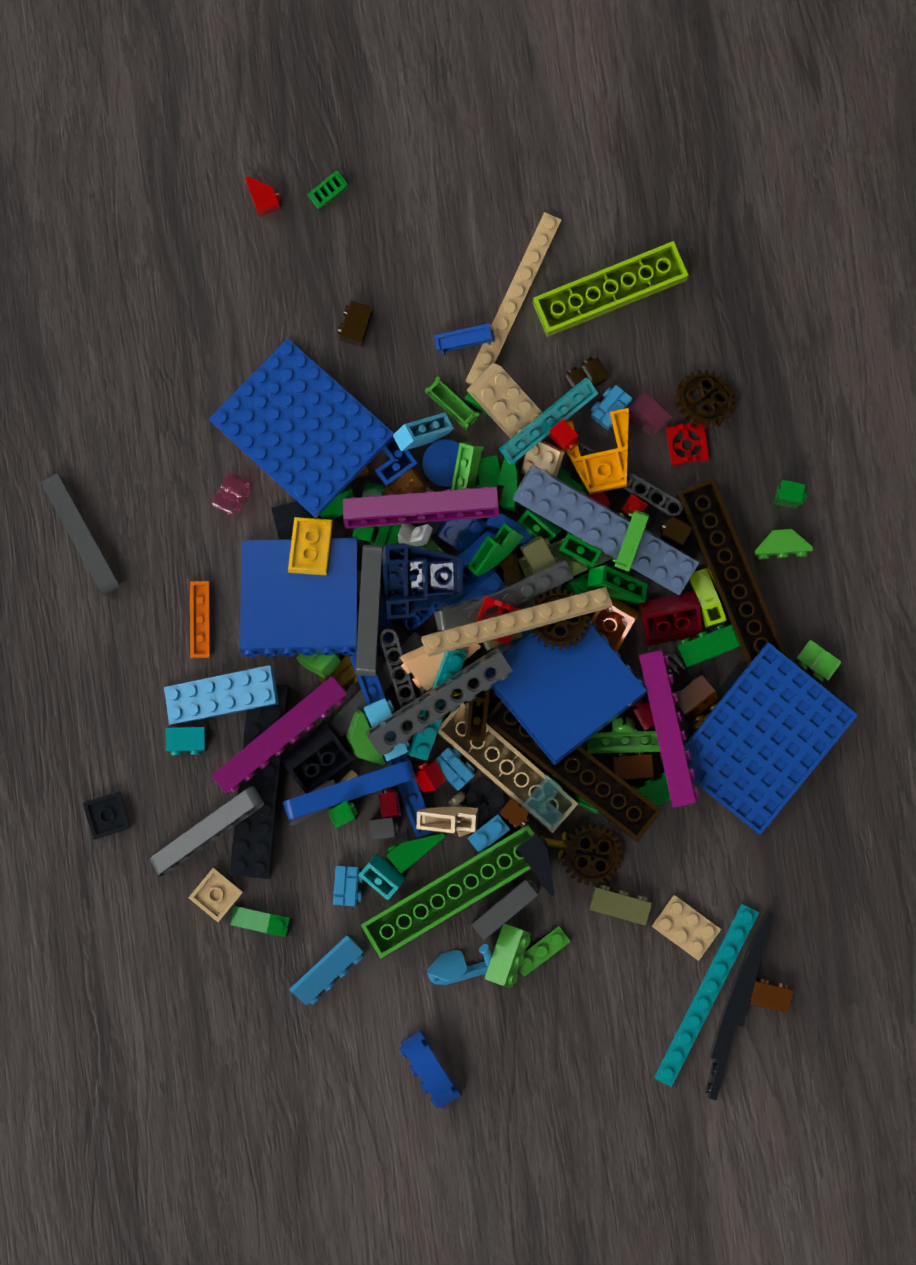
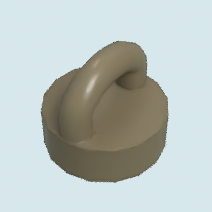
M459 791L448 801V805L450 807H467L464 800L466 795L463 791Z

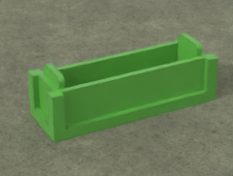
M438 376L435 378V382L425 389V393L466 431L479 418L480 414L478 412L475 413L441 382V378Z
M460 442L451 490L475 489L481 452L484 449L483 446H474L471 442Z
M635 510L634 513H629V516H632L622 547L618 558H613L612 560L616 562L615 567L626 571L631 569L649 518V514Z

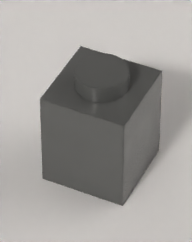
M393 818L369 820L372 840L395 837V833H398L397 821L393 822Z

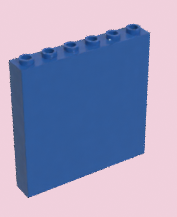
M357 538L331 539L327 575L288 573L292 540L242 541L240 651L242 655L246 657H256V655L274 657L278 654H283L290 657L295 654L313 656L314 654L322 653L323 655L330 656L334 653H342L343 655L357 653Z
M576 617L568 619L573 623L578 621ZM592 621L586 622L590 624V628L585 629L588 632L587 636L582 635L583 641L577 640L576 647L570 644L569 650L565 646L562 647L561 651H559L558 646L551 650L550 644L545 648L544 641L537 643L539 636L532 637V634H530L503 655L512 672H510L506 679H499L491 687L554 765L644 697L647 691L641 679L637 680L633 675L632 668L621 661L620 654L615 649L612 650L610 648L608 640L605 636H600ZM555 622L553 626L547 629V631L550 632L557 622ZM562 630L555 631L558 636L565 635ZM487 668L485 674H492L494 672V668Z

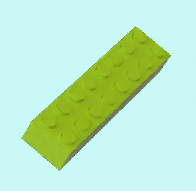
M674 241L536 296L533 298V306L546 336L549 337L685 282L689 275Z

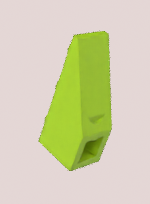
M707 569L693 572L690 582L700 604V613L705 628L724 623L726 617Z

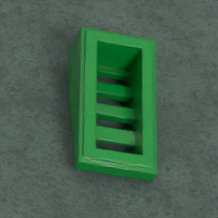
M335 171L310 191L307 196L319 210L349 188L340 173ZM335 180H337L338 183L341 185L340 187L336 186V184L334 183ZM330 184L335 191L331 192L328 185ZM324 189L329 196L325 197L321 190ZM315 194H319V196L322 198L321 202H319Z

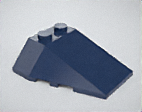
M405 543L384 545L382 554V583L386 618H407L415 612L427 610L430 606L438 603L442 604L463 595L462 557Z

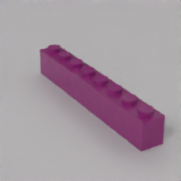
M486 486L478 489L465 488L463 490L448 489L439 492L427 491L425 493L409 492L401 495L388 494L387 496L371 495L363 498L350 497L343 499L345 528L499 517L497 487Z
M662 650L639 655L672 807L677 808L697 803L696 799L699 798L697 787L693 788L692 780L695 779L693 768H689L688 761L691 760L689 749H685L683 743L687 740L685 731L681 730L679 725L682 722L680 711H676L675 707L678 699L676 692H672L671 689L674 681L672 673L667 671V666L670 665L668 655L664 654Z
M331 676L214 772L211 777L225 794L227 792L232 794L240 787L238 783L243 779L247 782L255 775L253 772L258 767L262 769L269 764V758L273 754L277 757L285 750L284 745L288 742L293 744L298 740L301 731L305 729L307 732L316 724L313 721L318 717L321 719L326 717L330 713L328 710L333 705L338 707L344 702V696L347 693Z

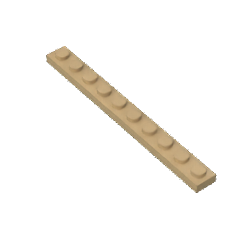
M544 212L492 323L495 342H491V345L488 343L482 344L468 374L466 383L472 385L492 363H496L559 228L561 219Z
M606 587L422 636L421 640L427 657L607 609L612 607V601Z

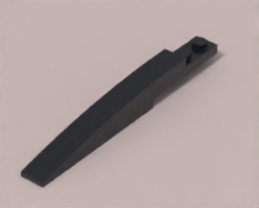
M766 911L745 953L716 1030L709 1055L710 1058L716 1060V1063L711 1065L710 1074L713 1075L711 1082H707L705 1089L707 1097L717 1101L736 1024L744 1026L773 914L770 911Z

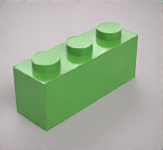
M503 924L484 979L512 989L518 978L519 967L523 964L525 950L530 944L531 933Z

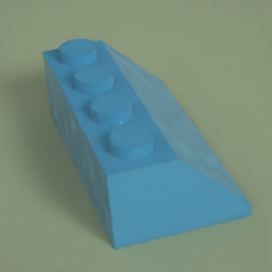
M348 934L289 990L305 1005L309 1003L313 1005L321 998L318 994L322 990L327 992L335 985L333 980L337 976L342 978L349 971L347 967L352 962L356 965L363 958L361 954L364 950Z

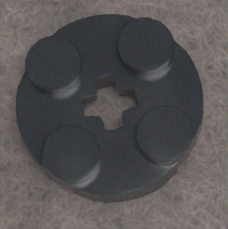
M479 781L473 784L466 795L467 807L479 808L478 818L481 819L495 817L500 813L504 804V794L501 788L490 781ZM480 796H489L490 799L488 801L490 804H481L480 801L482 799Z

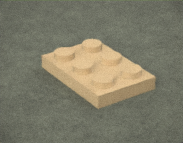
M675 895L672 896L651 925L698 961L721 931L719 927Z

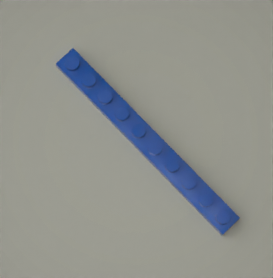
M357 654L350 657L355 673ZM377 675L357 676L367 705L385 698ZM405 753L388 762L392 766L408 761V757ZM416 780L397 785L416 838L435 832L416 829L417 810L426 809Z

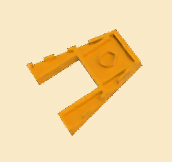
M629 408L610 412L618 448L580 456L578 445L573 450L566 451L589 495L627 486ZM568 421L567 423L574 430L573 422Z

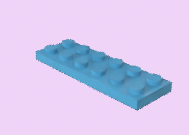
M272 665L164 687L169 725H177L279 704Z

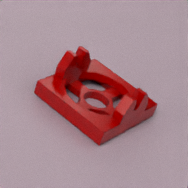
M688 423L666 428L671 466L709 461L703 424L696 427V424ZM688 430L695 432L700 437V440L694 441L690 438ZM682 431L683 439L680 443H673L675 436ZM684 440L692 442L690 450L683 449L682 442ZM701 446L700 452L692 456L691 451L694 447ZM674 449H681L685 452L686 457H680Z
M485 595L475 622L492 618L494 615L500 616L503 614L504 608L509 613L522 609ZM498 606L495 613L491 615L485 613L490 607ZM513 634L493 639V641L508 646Z

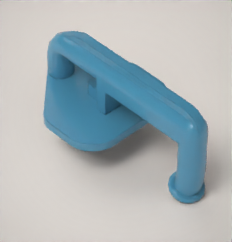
M483 944L479 948V952L483 954L485 961L466 966L464 955L459 950L440 954L427 969L430 981L437 985H448L486 974L492 958L489 945Z

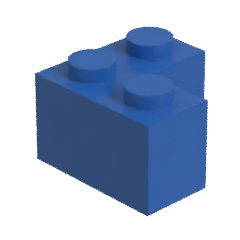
M393 438L382 449L389 461L377 468L375 472L388 489L416 469L418 464L408 450L401 452Z

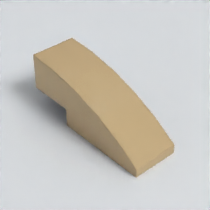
M436 807L417 810L416 829L454 834L456 830L475 832L478 826L479 808Z

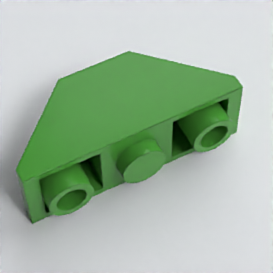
M792 529L773 530L753 552V557L758 556L759 560L770 559L772 555H777V558H788L789 554H796V557H805L813 551V547Z
M358 709L355 711L347 731V741L352 752L358 758L383 766L386 764L383 759L385 757L384 754H378L366 734V731L370 729L368 725L370 724L366 713L363 714Z

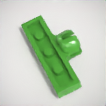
M626 716V723L624 725L622 717H618L612 722V732L596 733L586 741V749L589 754L660 752L656 731H637L635 729V721Z

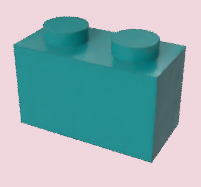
M166 728V751L171 752V755H182V752L190 751V755H202V751H207L206 728Z
M377 853L358 875L387 900L390 899L406 879Z

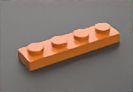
M190 581V658H210L209 581Z

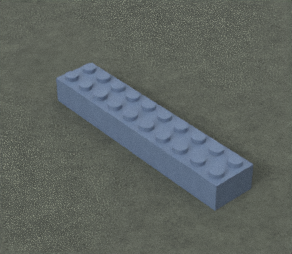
M532 464L514 493L513 500L617 559L630 520ZM644 529L631 568L680 595L698 566L699 561Z

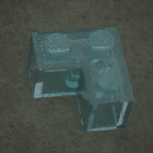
M546 775L522 804V807L552 831L565 815L550 804L562 787Z

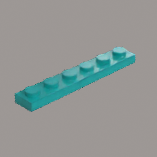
M584 378L499 448L509 464H514L548 436L549 430L562 419L566 421L598 394L589 378Z
M456 649L445 652L431 689L461 671L467 655L465 651ZM437 700L435 706H442L445 700ZM423 710L421 717H425L428 711ZM442 719L427 725L423 732H416L407 753L409 756L427 761Z

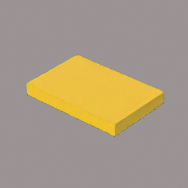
M294 517L288 573L327 575L333 520Z

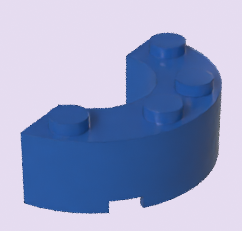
M421 1030L400 1042L402 1047L399 1050L404 1058L408 1057L412 1064L409 1067L415 1077L419 1075L422 1080L420 1086L425 1093L429 1092L432 1098L430 1099L436 1108L440 1107L442 1109L462 1096L438 1061Z

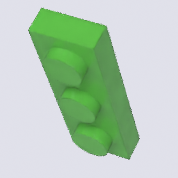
M559 926L525 951L523 964L519 967V971L524 977L570 943V940Z

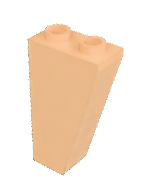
M474 644L459 648V650L467 653L466 660L480 649L481 646ZM422 646L400 657L403 662L401 667L407 674L412 673L414 676L412 681L418 688L423 687L428 691L433 686L445 653L427 657L425 648Z

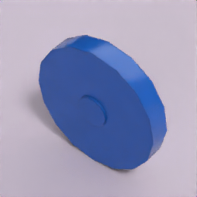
M443 439L432 443L426 448L422 456L421 466L424 475L431 483L442 487L452 486L459 443Z

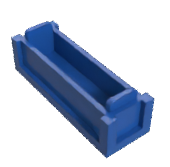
M489 323L434 335L436 350L440 351L443 355H446L445 352L484 343L491 345V342H495L493 326Z

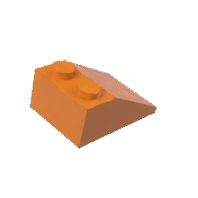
M610 597L612 607L596 611L590 621L595 624L596 631L600 636L606 637L610 648L618 652L640 612Z

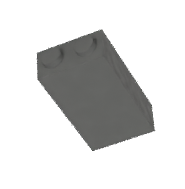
M523 880L471 924L472 927L485 940L537 897L536 891L538 888L531 880L529 882Z

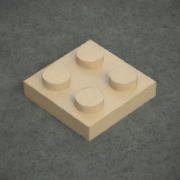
M542 440L526 453L520 473L526 475L530 466L534 464L557 478L565 451Z
M212 868L188 898L219 922L242 895L243 891L215 868Z

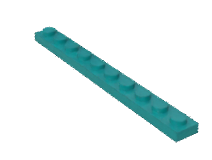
M743 904L740 905L654 1076L655 1079L672 1087L759 912Z

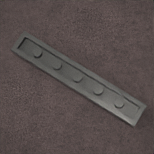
M563 560L489 597L512 606H517L573 579L566 560ZM484 599L461 609L466 624L476 621ZM498 606L490 607L485 613L489 615L495 613Z

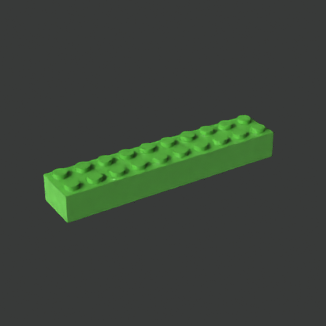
M529 825L361 924L380 959L531 869L516 849V847L534 835Z

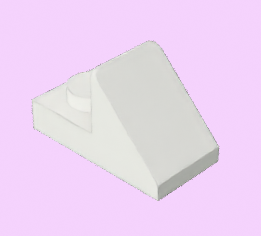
M402 524L398 533L399 544L405 543L413 546L426 545L433 528L428 524L414 527L412 524Z

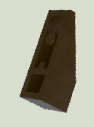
M471 681L468 685H475L477 682ZM490 689L477 693V696L469 702L465 701L466 740L485 741Z

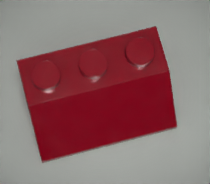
M695 591L639 603L640 619L647 646L696 636L703 632L700 604Z

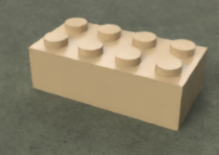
M494 363L467 389V392L510 439L543 413L500 365Z

